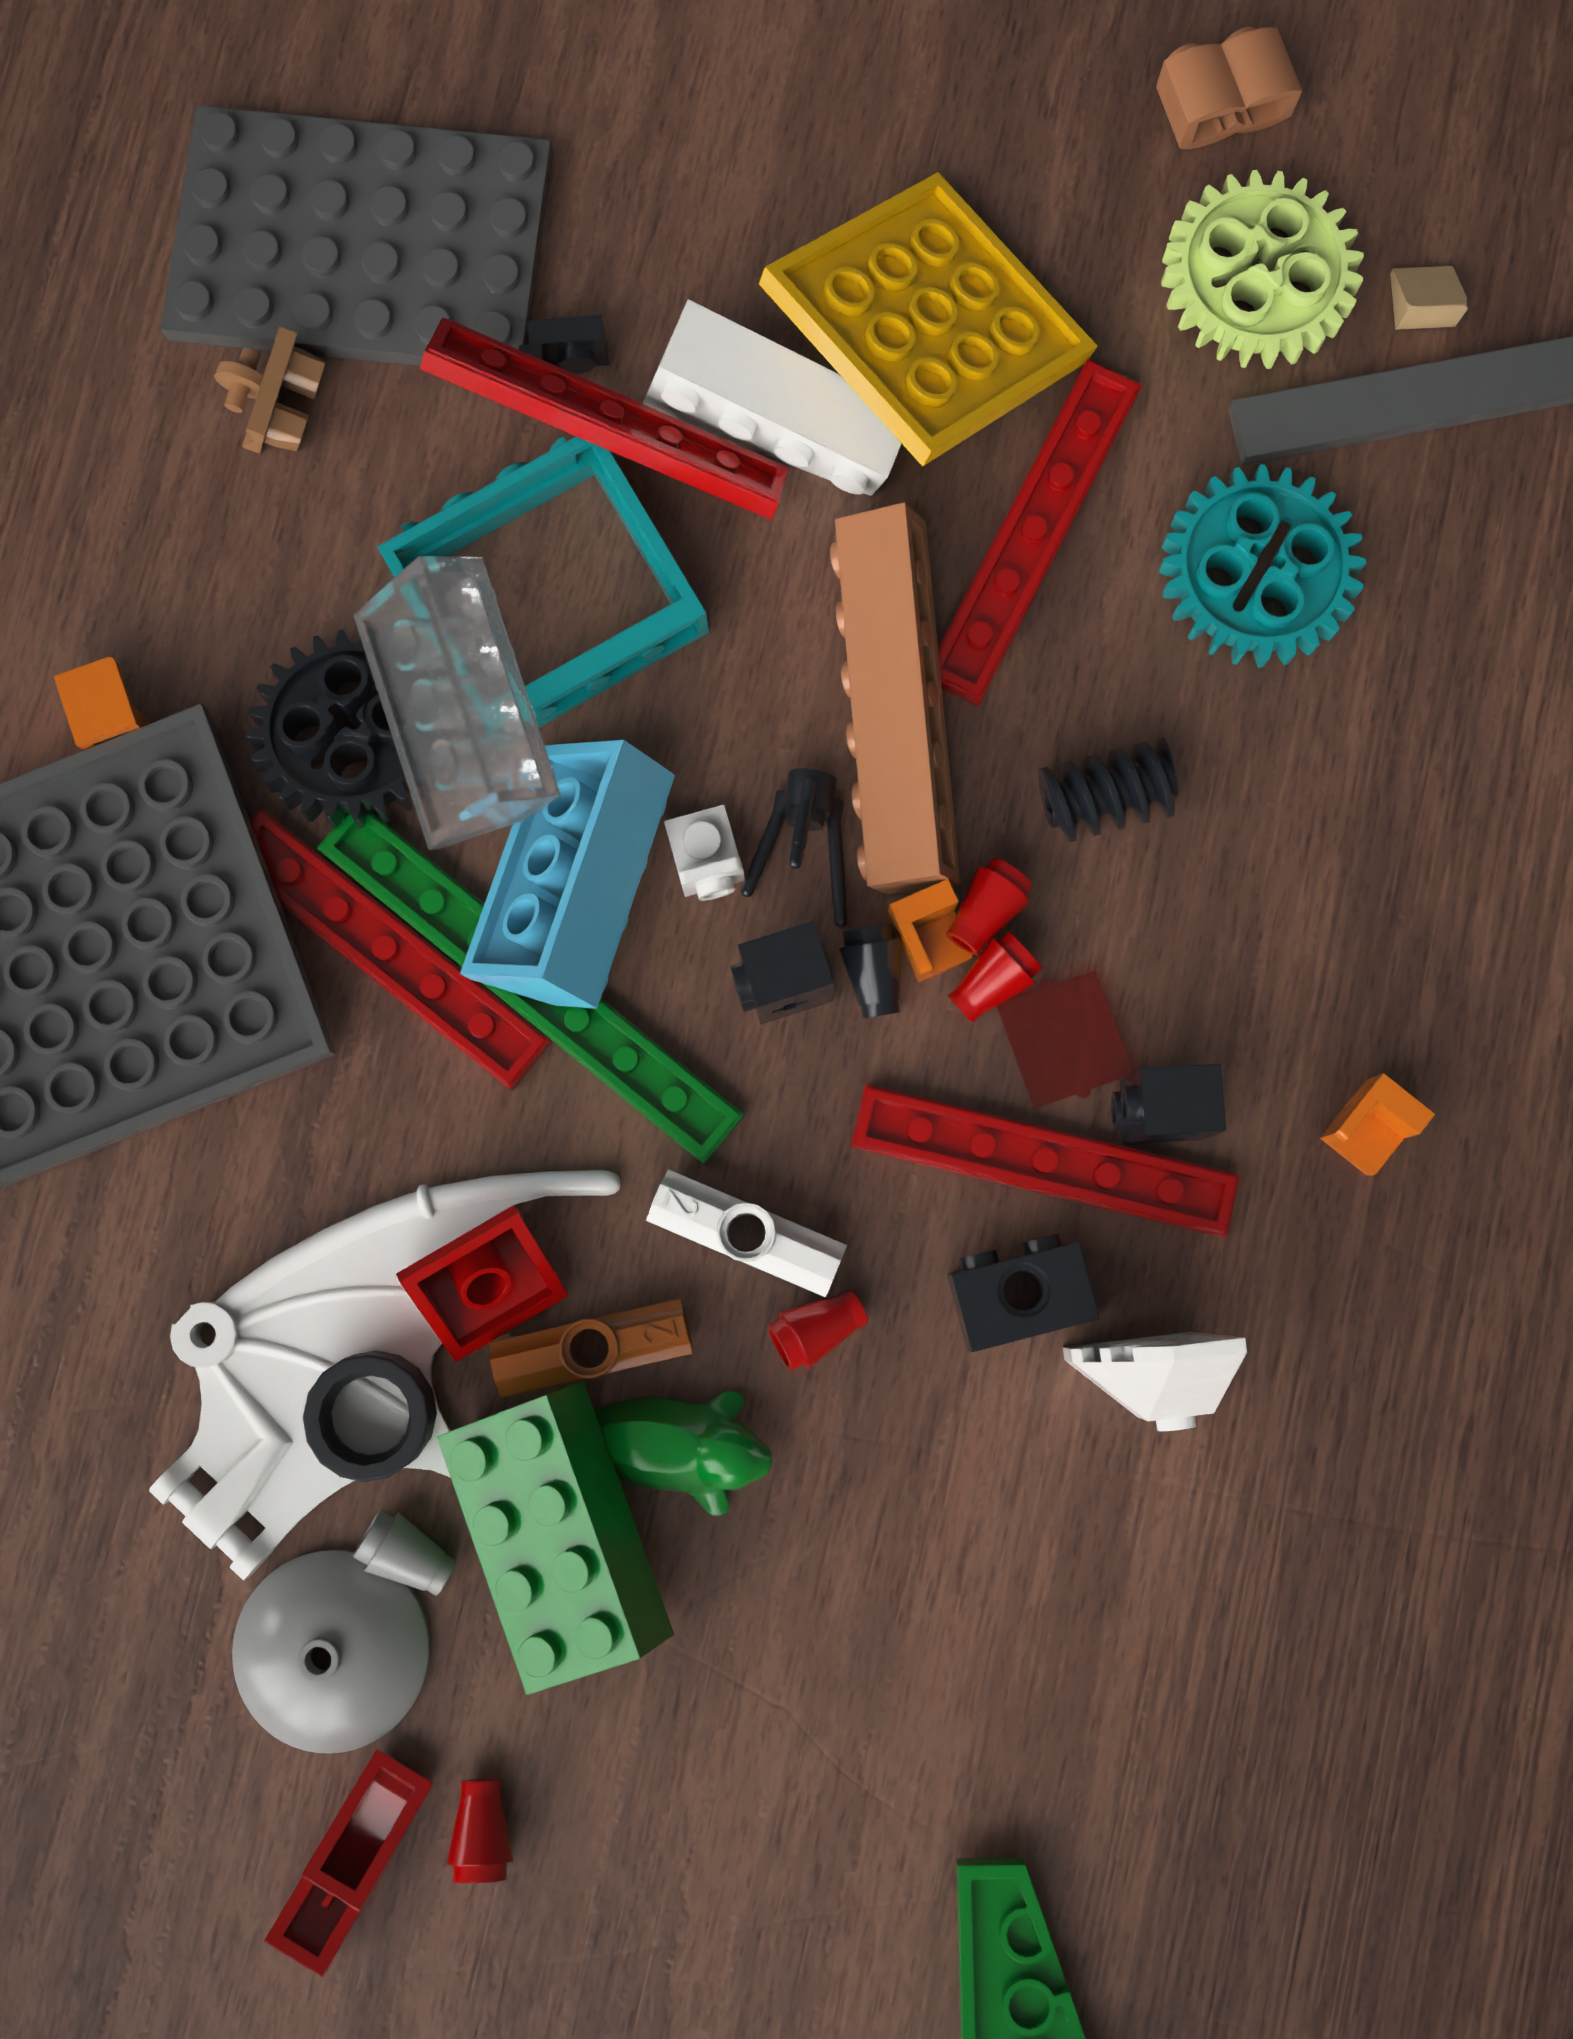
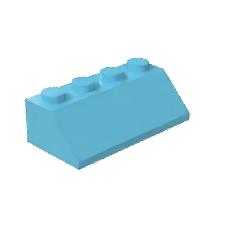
M625 740L541 745L460 974L468 979L555 1006L597 1008L602 992L608 983L609 972L622 933L627 926L628 915L641 876L646 869L648 855L660 819L665 812L667 798L675 774Z

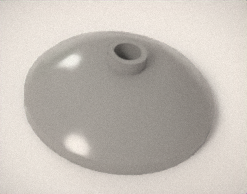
M318 1550L298 1556L271 1572L252 1592L243 1607L235 1629L232 1648L233 1671L244 1704L255 1720L268 1733L278 1740L304 1751L327 1754L342 1753L364 1747L380 1739L391 1731L410 1711L421 1693L428 1674L431 1657V1636L428 1620L417 1594L411 1586L364 1572L366 1564L353 1558L354 1550ZM314 1647L325 1648L330 1653L331 1665L329 1669L322 1670L314 1666L311 1660V1653Z

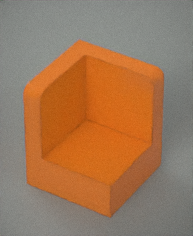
M106 657L53 676L75 744L82 750L150 724L149 718L132 704L120 665L113 657Z
M949 879L889 904L887 917L893 925L896 937L901 938V948L917 983L964 964L973 957V955L956 946L946 936L947 931L956 918L955 910L959 902Z
M1382 1073L1363 1082L1321 1135L1320 1139L1362 1173L1371 1176L1378 1173L1404 1138L1419 1135L1435 1116V1113Z

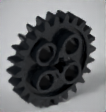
M344 630L338 631L334 647L327 648L324 641L318 635L314 636V653L306 656L299 649L292 647L290 653L295 665L289 670L273 663L271 669L279 681L277 685L258 684L256 687L262 699L267 703V706H254L248 709V713L255 724L260 726L246 732V737L255 749H259L250 757L259 772H266L262 780L271 793L281 791L279 798L289 810L301 804V812L310 822H313L324 810L326 819L332 828L339 827L345 813L351 814L358 828H364L367 811L376 810L379 817L386 823L390 821L388 804L397 801L408 811L413 809L407 792L415 788L429 794L432 788L424 775L425 772L444 773L446 770L442 758L435 751L451 750L454 745L449 733L443 730L455 725L450 709L443 707L450 700L444 686L435 685L438 677L433 666L428 664L420 667L421 660L416 649L413 647L400 655V648L393 636H389L377 648L370 630H364L357 645L350 643ZM350 681L361 682L352 693L336 695L339 687ZM384 688L389 689L388 691L379 693V691ZM393 717H409L405 725L397 730H382L385 723ZM319 726L318 732L311 739L303 742L295 741L298 733L304 728ZM357 761L367 762L366 768L358 776L352 778L341 777L344 769L351 763ZM324 763V765L320 769L313 768L316 765Z

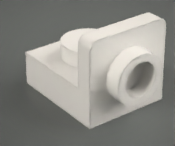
M724 805L664 821L685 897L697 894L700 901L717 899L734 892V883L745 881L742 862L738 855Z

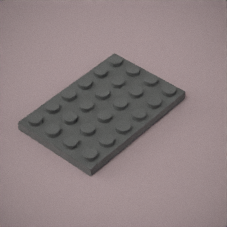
M196 105L160 330L168 341L271 351L280 326L297 333L294 346L312 355L420 366L424 351L443 317L519 350V345L528 344L529 338L528 320H531L553 158L551 141L547 139Z

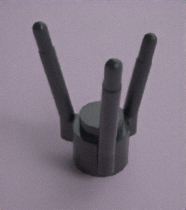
M797 768L788 772L785 790L776 791L773 812L748 870L741 893L744 897L752 896L786 816V823L794 827L789 865L793 869L800 868L802 864L808 832L823 829L824 821H826L834 922L837 927L841 928L847 923L841 831L844 801L834 798L837 779L833 775L807 768Z

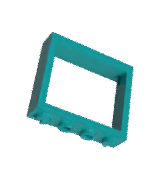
M562 436L552 444L549 452L529 463L517 462L506 467L498 474L495 482L475 493L467 491L455 495L443 505L442 511L420 523L413 521L401 525L404 532L377 546L495 753L709 633L707 615L703 606L611 452L579 437H574L566 442ZM595 476L671 605L496 703L489 705L415 574L586 479Z

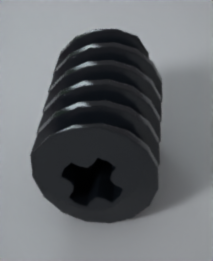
M1164 737L1159 738L1156 745V753L1147 742L1134 745L1131 759L1122 748L1111 750L1107 766L1097 754L1087 756L1083 764V774L1072 760L1061 763L1058 780L1048 767L1039 768L1038 771L1041 800L1051 828L1060 827L1069 842L1076 841L1077 826L1080 821H1085L1093 836L1101 835L1103 815L1109 814L1117 829L1120 830L1126 826L1127 809L1133 808L1142 824L1150 822L1151 803L1158 802L1166 817H1172L1175 814L1178 783L1173 757Z

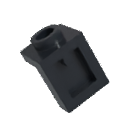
M602 315L528 320L529 344L519 345V350L574 374L591 371L595 366L609 365L608 343Z

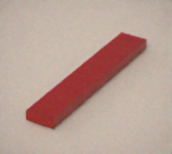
M442 317L424 351L420 370L772 520L777 510L789 472V468L781 463Z
M1087 359L938 647L943 690L979 707L1136 401L1142 384Z
M260 809L250 822L281 905L513 1091L552 1044V1041L480 983L460 974V967L264 810Z
M865 1084L850 1148L1220 1238H1226L1228 1235L1240 1174Z

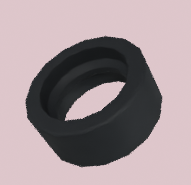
M375 1350L346 1357L322 1372L308 1392L303 1413V1423L306 1441L319 1463L339 1477L368 1482L389 1478L418 1458L432 1438L437 1411L433 1389L418 1367L401 1355ZM367 1376L384 1378L396 1385L406 1398L409 1410L407 1430L399 1443L386 1452L373 1455L355 1452L343 1444L334 1430L332 1420L334 1402L343 1387L356 1378Z

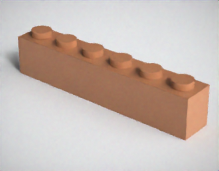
M905 502L835 519L837 542L831 544L830 556L834 572L840 579L842 601L836 604V620L839 631L846 641L847 661L842 663L841 679L847 696L851 698L853 721L847 724L846 736L849 750L856 759L858 782H855L852 786V802L858 818L862 820L864 843L859 844L857 850L860 873L864 880L867 881L868 887L887 895L921 891L946 879H949L951 886L961 884L926 522Z

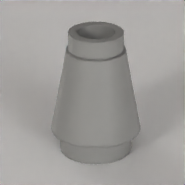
M381 1509L374 1517L353 1554V1558L366 1564L364 1572L422 1591L426 1590L435 1596L444 1587L457 1562L456 1559L448 1556L442 1548L402 1514L397 1512L393 1517Z

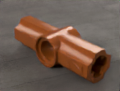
M682 1298L596 1318L582 1319L570 1324L489 1342L490 1363L500 1398L582 1379L596 1378L608 1373L694 1354ZM587 1329L600 1331L608 1342V1355L599 1366L584 1364L576 1354L578 1336Z

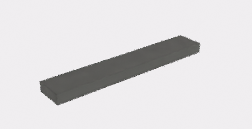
M1573 336L1232 400L1228 412L1240 464L1245 466L1572 404Z

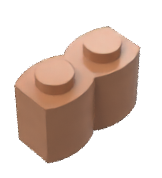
M1245 27L1232 33L1222 44L1200 45L1198 43H1189L1183 45L1164 60L1156 85L1180 149L1204 147L1221 141L1234 133L1254 132L1276 125L1292 116L1302 93V88L1279 30L1275 27L1259 29Z

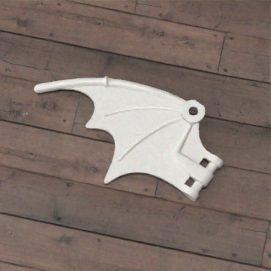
M608 1170L547 1171L494 1175L430 1188L422 1184L419 1185L416 1192L372 1206L317 1232L272 1257L231 1286L215 1302H201L190 1305L191 1308L176 1324H172L170 1339L176 1355L186 1364L196 1368L200 1380L202 1405L199 1429L189 1449L156 1480L149 1492L163 1505L170 1501L186 1516L182 1523L210 1549L217 1545L234 1561L230 1568L245 1581L261 1566L298 1522L322 1501L342 1487L355 1481L339 1477L319 1463L306 1441L303 1423L308 1392L322 1372L351 1355L378 1350L401 1355L422 1371L433 1389L432 1364L434 1355L442 1343L400 1284L396 1273L513 1205L546 1196L612 1195L620 1189V1177ZM206 1323L211 1324L216 1332L215 1340L210 1346L204 1344L200 1337L201 1329ZM375 1376L356 1378L345 1385L335 1399L332 1411L334 1430L341 1442L355 1452L368 1455L386 1452L399 1443L407 1430L409 1421L407 1400L400 1389L387 1379ZM433 1389L437 1416L432 1438L418 1458L404 1468L432 1470L450 1477L437 1436L451 1430L439 1408ZM199 1467H202L217 1482L205 1496L189 1482ZM247 1511L265 1527L254 1541L249 1539L236 1526Z

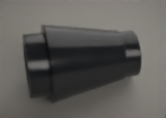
M892 923L842 931L845 947L839 948L858 1004L861 1006L862 1017L869 1018L900 1012L898 999H900L901 938H894Z

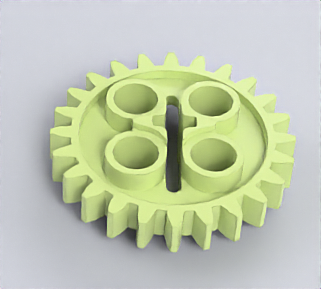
M1252 170L1246 187H1241L1238 180L1232 174L1228 175L1221 193L1211 185H1207L1204 188L1200 202L1197 203L1189 200L1182 215V221L1175 220L1169 236L1171 242L1167 243L1162 257V262L1168 265V267H1166L1163 274L1161 286L1173 288L1166 306L1169 310L1186 309L1178 325L1180 331L1196 325L1201 329L1195 343L1196 347L1200 348L1212 339L1219 343L1216 359L1219 361L1224 359L1231 349L1239 351L1240 366L1246 368L1253 353L1261 354L1266 369L1272 368L1280 351H1282L1291 365L1295 364L1303 351V346L1315 354L1321 348L1325 336L1334 338L1344 322L1342 318H1348L1357 301L1353 296L1356 295L1361 286L1363 276L1355 272L1364 258V253L1349 249L1354 243L1358 231L1357 229L1339 230L1338 227L1346 210L1340 208L1327 213L1323 209L1329 195L1326 190L1317 194L1312 199L1305 196L1307 179L1305 178L1297 182L1291 190L1285 188L1283 171H1277L1271 185H1263L1258 170ZM1270 229H1280L1289 237H1278ZM1212 248H1225L1233 256H1220ZM1291 282L1304 283L1312 292L1299 291L1293 287ZM1233 301H1245L1252 305L1255 311H1243L1236 307Z

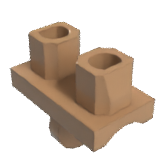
M280 326L264 375L256 371L260 354L249 348L242 349L238 363L230 361L219 362L214 374L215 380L229 390L224 404L227 409L242 413L246 399H256L242 447L259 454L261 453L263 443L282 449L298 451L309 415L279 404L277 399L281 387L314 399L326 363L309 352L295 347L297 333Z

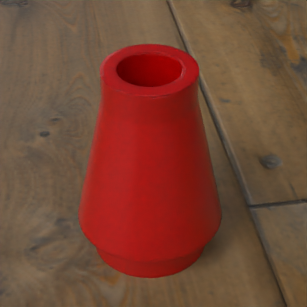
M992 858L986 867H977L956 918L947 931L946 936L960 949L977 956L983 946L1029 904L1026 896L1033 888L1032 883L1018 869L997 858Z
M1008 931L998 941L992 937L958 986L947 996L974 1023L983 1014L1033 986L1035 982L1032 978L1043 967L1014 935Z
M849 1289L837 1296L778 1312L779 1319L767 1325V1330L778 1355L790 1372L802 1366L810 1370L854 1331L868 1324V1318L860 1300Z
M501 1779L461 1780V1796L446 1861L447 1865L453 1866V1882L475 1884L507 1880V1863L513 1862L514 1859L501 1796Z

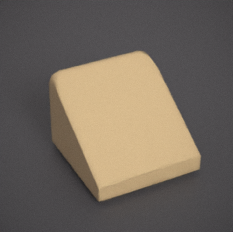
M1453 266L1394 268L1390 273L1395 330L1456 327L1468 309L1466 294Z

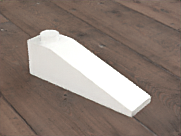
M1184 1332L1063 1347V1353L1066 1362L1136 1417L1146 1421L1156 1420L1157 1431H1175L1197 1427L1196 1415L1215 1413L1247 1354L1245 1337Z

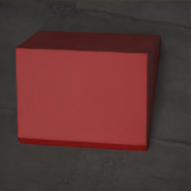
M515 1205L396 1273L400 1284L455 1363L569 1296L520 1209Z

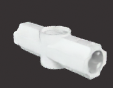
M670 1169L667 1170L665 1177L659 1185L646 1219L647 1222L823 1297H826L847 1247L842 1242L766 1211L756 1204L740 1200ZM740 1216H756L765 1226V1239L761 1246L754 1251H738L729 1240L730 1225Z

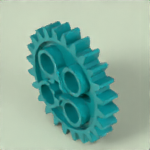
M1260 464L1252 481L1248 482L1243 471L1237 467L1234 468L1228 479V488L1221 480L1214 476L1210 478L1205 488L1206 497L1201 493L1193 491L1185 504L1188 512L1177 510L1170 524L1175 532L1167 533L1161 549L1171 554V556L1163 558L1159 566V574L1175 578L1166 584L1162 596L1163 598H1181L1182 600L1172 615L1174 621L1189 617L1195 621L1187 637L1188 639L1194 640L1204 633L1212 637L1208 654L1213 656L1226 644L1232 647V664L1237 665L1246 651H1253L1258 668H1263L1270 659L1272 651H1276L1280 661L1287 665L1295 657L1297 646L1307 656L1312 655L1320 645L1319 637L1330 641L1340 630L1337 621L1345 622L1353 613L1355 607L1348 600L1355 599L1363 590L1364 584L1352 578V576L1360 573L1366 565V559L1349 555V553L1355 550L1363 538L1361 534H1343L1342 529L1352 517V513L1346 511L1332 515L1328 509L1336 497L1333 491L1325 494L1318 500L1311 495L1315 486V478H1308L1300 488L1292 486L1291 468L1286 467L1276 482L1270 481L1266 465ZM1239 517L1253 519L1259 524L1262 533L1250 534L1239 527L1236 519ZM1282 521L1288 522L1290 530L1267 567L1266 573L1253 591L1244 610L1240 612L1235 611L1233 602L1254 569L1257 560L1272 538L1279 523ZM1291 548H1306L1313 554L1316 564L1307 565L1301 563L1294 557ZM1209 568L1224 570L1231 577L1233 585L1220 586L1213 583L1209 579L1206 570ZM1270 597L1277 599L1285 607L1287 616L1276 617L1270 615L1262 606L1261 599Z

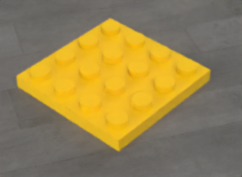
M939 172L767 265L759 282V285L922 466H925L1085 364L1097 348L1096 343Z

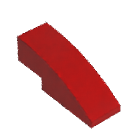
M376 1749L301 1874V1880L264 1942L317 1975L324 1977L378 1885L434 1783Z

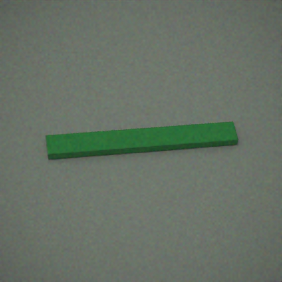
M367 811L364 828H358L351 814L346 813L339 827L333 828L317 849L462 967L484 903L371 811ZM482 983L702 1164L705 1165L745 1117L741 1111L603 999L600 998L597 1008L555 1006Z

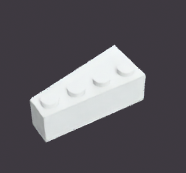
M689 299L685 304L643 401V404L748 450L828 479L836 487L852 494L864 493L872 496L888 478L902 444L840 374Z

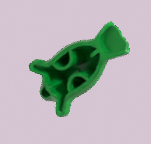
M736 1391L723 1392L706 1404H693L669 1398L639 1397L622 1400L594 1410L618 1478L641 1487L688 1493L693 1495L704 1510L711 1515L718 1516L728 1511L729 1503L724 1490L741 1489L753 1481L765 1477L773 1463L770 1448L750 1428L735 1421L734 1418L744 1405L743 1396Z

